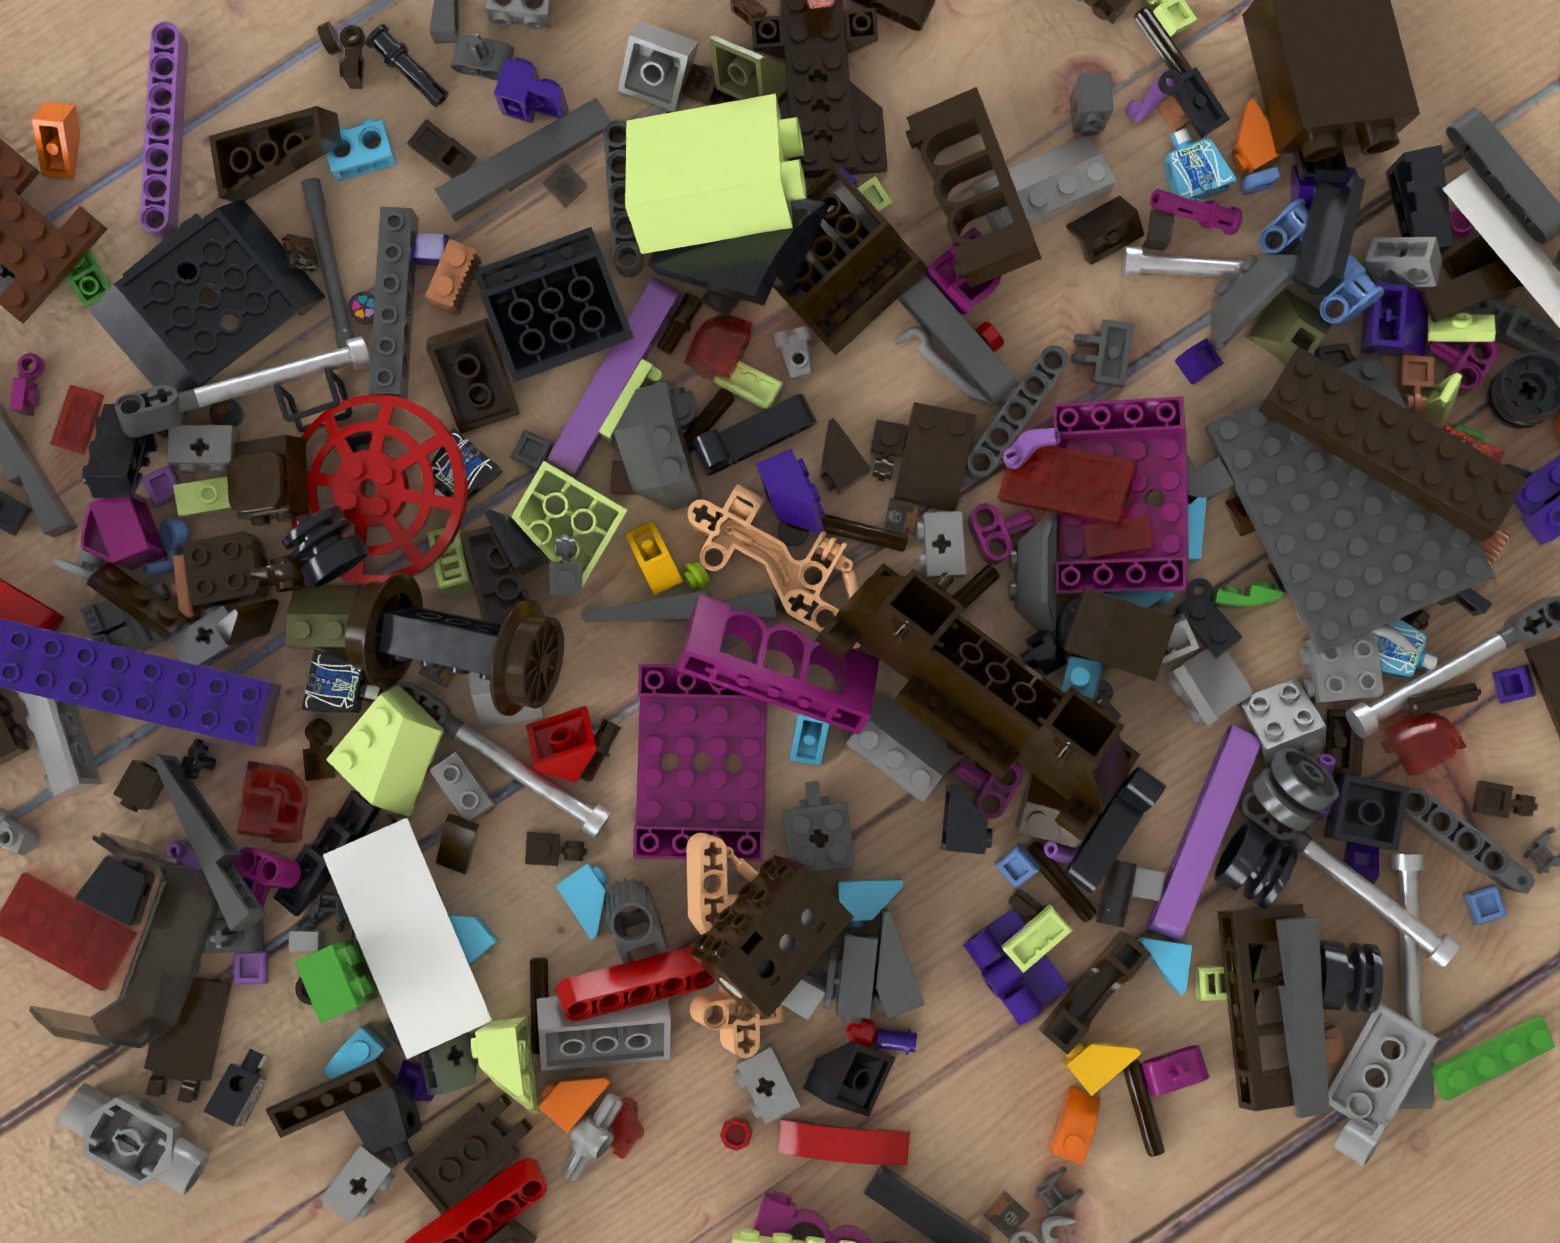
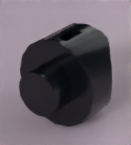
M1040 630L1026 638L1029 649L1019 654L1025 664L1033 670L1040 667L1045 676L1060 669L1067 663L1060 646L1053 641L1048 630Z

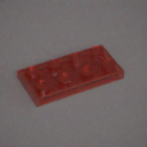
M1044 446L1036 450L1020 468L1010 469L1007 467L998 499L1003 503L1121 526L1138 464L1132 460L1055 446Z
M27 872L21 874L0 911V936L100 991L107 989L138 934Z

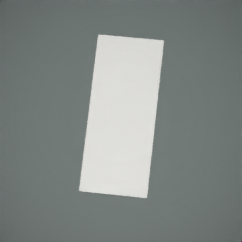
M1470 168L1442 188L1443 191L1560 328V272L1552 265L1551 260L1473 168Z
M407 818L323 855L407 1059L492 1021Z

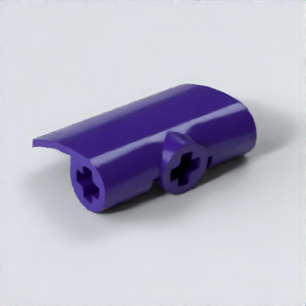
M1010 910L963 943V946L981 970V976L988 988L997 998L1000 997L1018 1025H1022L1042 1011V1006L1069 988L1046 954L1023 973L1002 949L1001 946L1025 926L1014 910Z

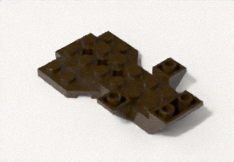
M780 0L781 16L751 18L753 50L785 59L788 89L777 101L782 119L797 117L799 120L804 155L789 158V161L801 160L804 178L821 177L833 165L837 168L842 166L851 175L887 172L883 109L850 81L848 53L878 41L876 8L844 11L843 0ZM814 78H820L821 81L825 82H822L821 87H816L815 82L810 81H814ZM817 108H823L824 111L828 112H825V117L821 118L818 117L817 112L813 111H816ZM819 138H825L826 141L830 142H827L826 148H821L820 143L815 141H819Z

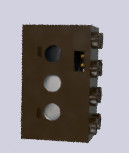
M774 855L773 858H769L762 864L760 873L752 882L747 883L741 888L738 893L739 897L730 907L724 909L718 915L715 925L697 939L695 948L689 953L739 1005L768 1019L854 918L805 864Z

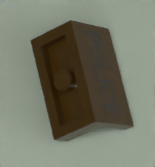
M1120 195L1066 225L1067 230L1079 240L1084 258L1090 265L1145 235L1138 210Z

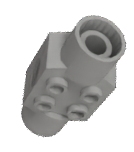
M84 1083L71 1097L59 1120V1124L83 1137L84 1157L138 1188L157 1179L181 1194L186 1195L200 1177L210 1157V1153L184 1139L183 1122L131 1092H126L113 1099L91 1085Z

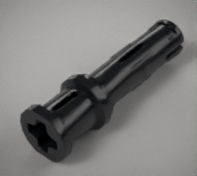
M385 24L376 27L369 34L365 44L369 48H374L385 59L384 63L388 67H395L434 107L441 105L447 99L449 93L408 54L407 46L404 43H399L388 32L389 28Z

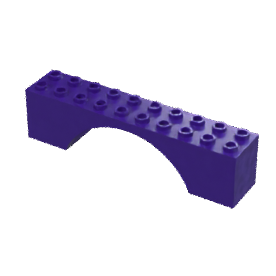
M0 619L1 688L250 746H266L281 688L280 684Z

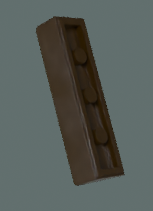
M377 1058L274 1104L265 1110L278 1135L282 1138L392 1089L398 1080Z

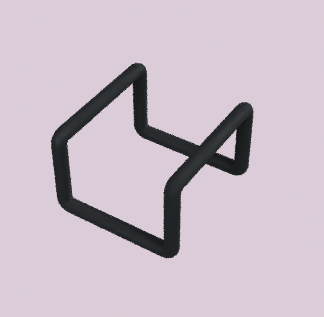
M328 367L325 368L324 372L332 394V402L298 413L293 396L279 384L274 385V391L283 419L287 422L295 421L299 432H305L310 425L302 426L301 418L335 408L340 404L335 382L338 385L342 401L348 399L342 379ZM283 396L289 402L292 415L288 414ZM351 407L345 409V413L335 415L336 421L349 418L352 415Z

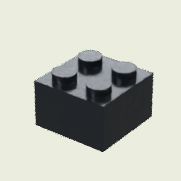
M1335 774L1334 782L1337 785L1339 796L1332 804L1331 811L1327 815L1324 838L1382 850L1398 851L1409 787L1348 774Z

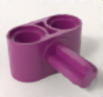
M1496 341L1469 342L1462 349L1451 342H1430L1427 348L1430 353L1450 364L1444 379L1455 373H1462L1467 377L1468 385L1465 386L1460 383L1457 396L1465 395L1480 385L1499 352ZM1474 347H1478L1483 351L1484 359H1479L1475 355Z
M982 503L976 506L968 518V527L980 556L990 565L1001 564L1010 555L1013 547L1010 536L1035 526L1034 516L1030 510H1024L1003 519L998 509L989 503ZM978 513H986L991 518V525L988 527L979 525L976 515ZM989 543H1000L1004 550L1003 555H993L989 551Z
M961 760L958 763L953 774L956 778L978 790L974 805L986 819H995L1004 813L1022 780V772L1014 763L1009 768L1014 774V779L1008 786L1002 785L998 778L990 772L986 773L965 760ZM988 795L994 796L998 801V808L992 814L986 813L982 808V801Z
M247 846L239 850L242 856L235 861V867L240 875L253 882L251 891L262 908H264L270 887L290 889L298 883L301 870L295 860L271 850Z
M1199 1045L1184 1047L1147 1059L1141 1063L1151 1096L1163 1095L1210 1078Z

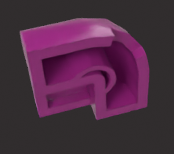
M973 227L961 238L975 239L983 235ZM952 243L948 251L928 266L929 270L925 275L960 314H967L993 293L1000 284L1001 276L970 288L966 279L962 278L959 280L952 262L958 259L954 251L955 245Z

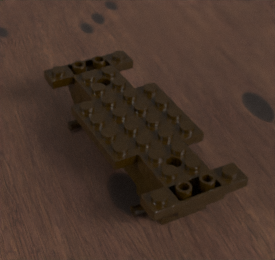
M883 563L843 605L836 616L820 632L815 641L840 660L847 655L857 642L909 680L894 700L999 780L1002 779L1014 761H1016L1068 800L1054 821L1082 841L1141 755L1121 740L1119 734L1124 725L1112 717L1105 709V706L1112 699L1110 692L1102 699L1107 690H1100L1094 700L1084 696L1072 686L1064 693L960 615L965 607L953 599L946 590L954 581L952 575L945 581L949 573H942L935 582L925 578L913 568L906 576H900Z

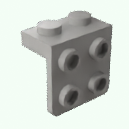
M1371 633L1364 634L1319 655L1311 639L1302 642L1303 647L1300 648L1299 656L1301 665L1306 666L1307 674L1303 687L1313 704L1378 697L1383 694L1384 689L1376 635Z
M1206 648L1166 673L1170 679L1167 682L1172 692L1177 697L1180 696L1187 706L1185 708L1186 714L1199 727L1212 724L1218 720V716L1252 695L1250 685L1228 651L1216 659Z
M1291 679L1254 693L1240 703L1243 713L1261 742V760L1266 768L1271 767L1273 759L1284 748H1294L1307 755H1311L1326 746V725L1299 680Z

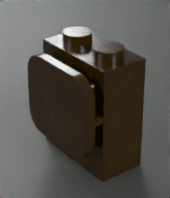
M285 434L234 443V458L227 467L229 504L233 510L237 511L238 519L250 520L252 526L271 525V520L277 519L278 522L297 521L296 516L309 514L306 441L304 438Z

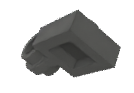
M562 534V537H556V556H562V562H549L550 595H582V562H569V556H575V537H569V534Z

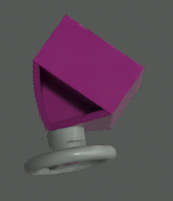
M135 493L133 498H101L89 503L82 525V549L78 554L76 562L72 563L62 558H55L53 564L63 571L88 581L89 577L103 566L105 560L134 570L142 567L144 563L154 562L166 557L167 552L161 543L160 534L146 498Z

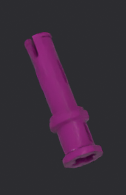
M1156 189L1150 198V205L1153 209L1199 221L1203 228L1211 229L1214 227L1221 229L1227 235H1234L1243 219L1240 208L1231 207L1229 209L1220 206L1214 200L1200 202L1160 189Z

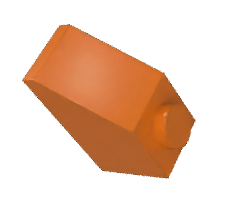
M1254 98L1249 100L1241 111L1231 152L1235 167L1239 172H1244L1246 176L1262 171L1279 161L1284 155L1276 154L1269 122Z
M44 102L31 119L41 174L46 177L73 179L80 138L76 106Z
M609 1074L565 1077L557 1085L551 1081L539 1095L543 1102L538 1108L568 1133L613 1078Z
M1069 1086L1047 1145L1052 1154L1083 1166L1094 1137L1101 1098L1094 1095L1091 1096L1089 1093Z

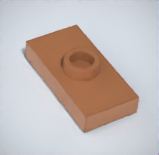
M184 554L173 556L175 580L172 581L173 596L175 599H178L179 612L188 617L187 621H198L201 618L200 608L192 606Z

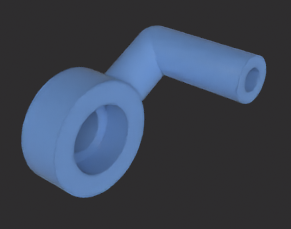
M166 519L161 522L159 534L161 543L167 550V560L144 563L142 571L145 576L174 572L173 556L180 555V550L183 549L182 543H187L190 539L189 528L181 519Z

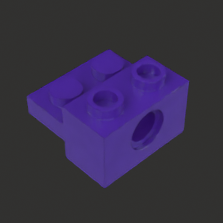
M505 58L494 92L503 115L532 123L536 112L558 119L568 114L569 108L563 88L557 82L550 79H542L540 81L536 67L528 60L516 58L514 61Z
M1560 455L1526 477L1527 481L1514 501L1515 505L1524 515V518L1521 519L1539 545L1553 541L1560 536V493L1557 494L1558 497L1548 504L1544 503V501L1560 491Z

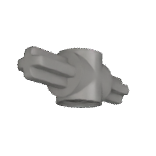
M608 1093L595 1115L585 1116L573 1130L570 1139L573 1141L572 1147L574 1150L562 1168L564 1177L577 1181L590 1159H599L611 1145L614 1139L611 1124L623 1106L619 1096Z

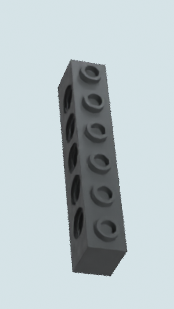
M380 207L368 392L369 394L392 395L406 400L408 397L416 264L412 260L419 222L412 208Z

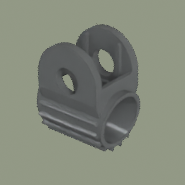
M624 878L623 881H616L613 887L609 886V892L605 895L607 925L610 927L611 935L614 934L616 947L623 963L634 961L631 950L654 942L659 954L668 953L667 938L656 907L653 904L649 887H645L643 881H636L635 878L632 880ZM629 906L639 907L632 912L620 911ZM647 921L648 928L642 934L628 937L626 928Z

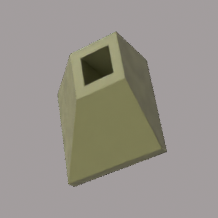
M1284 288L1270 302L1247 338L1285 363H1288L1298 346L1313 354L1332 324L1322 318L1320 310Z

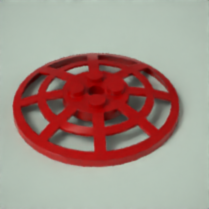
M370 394L356 396L340 402L335 408L324 411L309 425L300 437L304 438L307 444L314 432L322 424H324L330 436V439L325 442L317 453L311 470H307L308 497L312 515L320 512L317 499V485L332 488L334 506H340L344 512L343 517L355 524L354 535L358 534L365 545L367 543L368 527L385 525L394 538L392 541L381 545L366 546L370 552L368 556L383 555L401 548L412 562L409 566L391 573L366 575L364 559L352 568L351 572H346L340 578L361 584H369L374 581L384 583L388 578L398 573L414 577L425 571L442 557L454 541L462 525L467 507V471L461 450L453 435L442 421L429 410L412 401L392 395ZM382 404L376 422L357 423L341 430L334 417L341 410L356 405ZM395 406L418 416L431 427L436 435L419 445L407 432L396 426L389 425ZM373 431L369 450L354 453L346 438L360 432ZM386 434L399 439L410 451L397 460L391 455L382 452ZM443 446L449 456L453 470V498L434 494V474L427 456ZM335 447L343 462L337 468L335 475L319 473L325 458ZM417 462L423 476V492L409 490V482L405 472L406 469ZM369 480H373L377 485V491L374 496L369 498L365 495L364 486ZM407 502L421 505L415 520L404 531L396 518L403 511ZM432 507L451 510L449 520L441 536L432 548L423 555L412 539L425 525ZM298 517L297 521L291 522L293 529L299 524Z

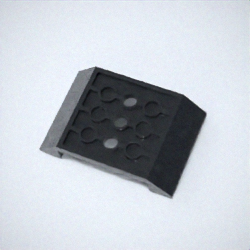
M240 199L216 208L115 282L90 310V314L153 387L170 385L177 390V393L203 386L297 313L300 316L304 315L325 299L326 296L304 270L295 264L293 257L244 199ZM183 265H191L197 270V274L193 279L185 280L178 275L179 268ZM204 290H213L217 293L218 300L212 305H206L200 301L199 295ZM228 314L236 316L240 321L239 326L233 330L223 328L220 324L222 317Z

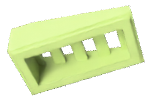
M1458 373L1452 374L1434 386L1427 398L1425 415L1439 423L1446 419L1456 402L1462 375Z
M444 528L427 532L430 549L439 539ZM460 529L454 539V543L444 553L456 551L457 554L439 558L434 563L438 589L445 597L474 589ZM459 564L460 566L458 568H454L451 570H444V567Z
M1257 964L1254 979H1260V964ZM1223 965L1194 967L1197 1000L1227 999L1226 991H1221L1220 974L1224 973ZM1209 974L1214 975L1215 992H1209Z

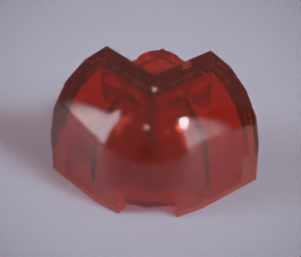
M731 315L711 317L701 324L694 335L683 364L694 367L696 375L706 379L712 374L731 382L739 359H743L753 335L754 323Z
M1434 712L1410 716L1409 714L1402 716L1403 720L1383 729L1388 738L1381 741L1386 753L1396 752L1408 775H1419L1457 755L1455 750L1467 747L1457 728L1447 718Z
M248 761L242 789L243 804L237 828L238 834L270 838L271 842L277 843L300 841L303 836L308 811V789L303 780L290 768Z

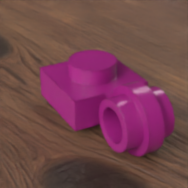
M28 353L23 355L18 361L19 378L14 377L9 409L21 415L34 416V409L40 401V393L37 389L38 385L33 383V381L43 374L45 364L38 355ZM34 362L33 368L28 370L29 365Z

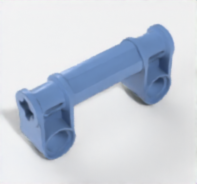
M1302 198L1296 199L1289 204L1281 215L1261 232L1259 245L1263 251L1268 254H1290L1302 243L1309 210L1305 207V201ZM1282 234L1283 242L1281 246L1277 249H1272V239L1276 235ZM1350 252L1343 281L1332 293L1324 298L1320 305V315L1322 318L1336 326H1346L1351 323L1353 319L1373 305L1385 292L1381 286L1377 287L1366 275L1367 270ZM1342 302L1344 305L1343 314L1333 319L1331 315L1333 306Z

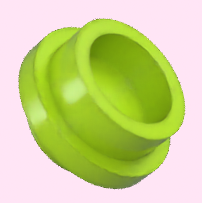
M698 561L693 564L687 563L684 565L685 572L682 574L686 585L691 590L704 591L705 586L710 583L709 576L704 567Z

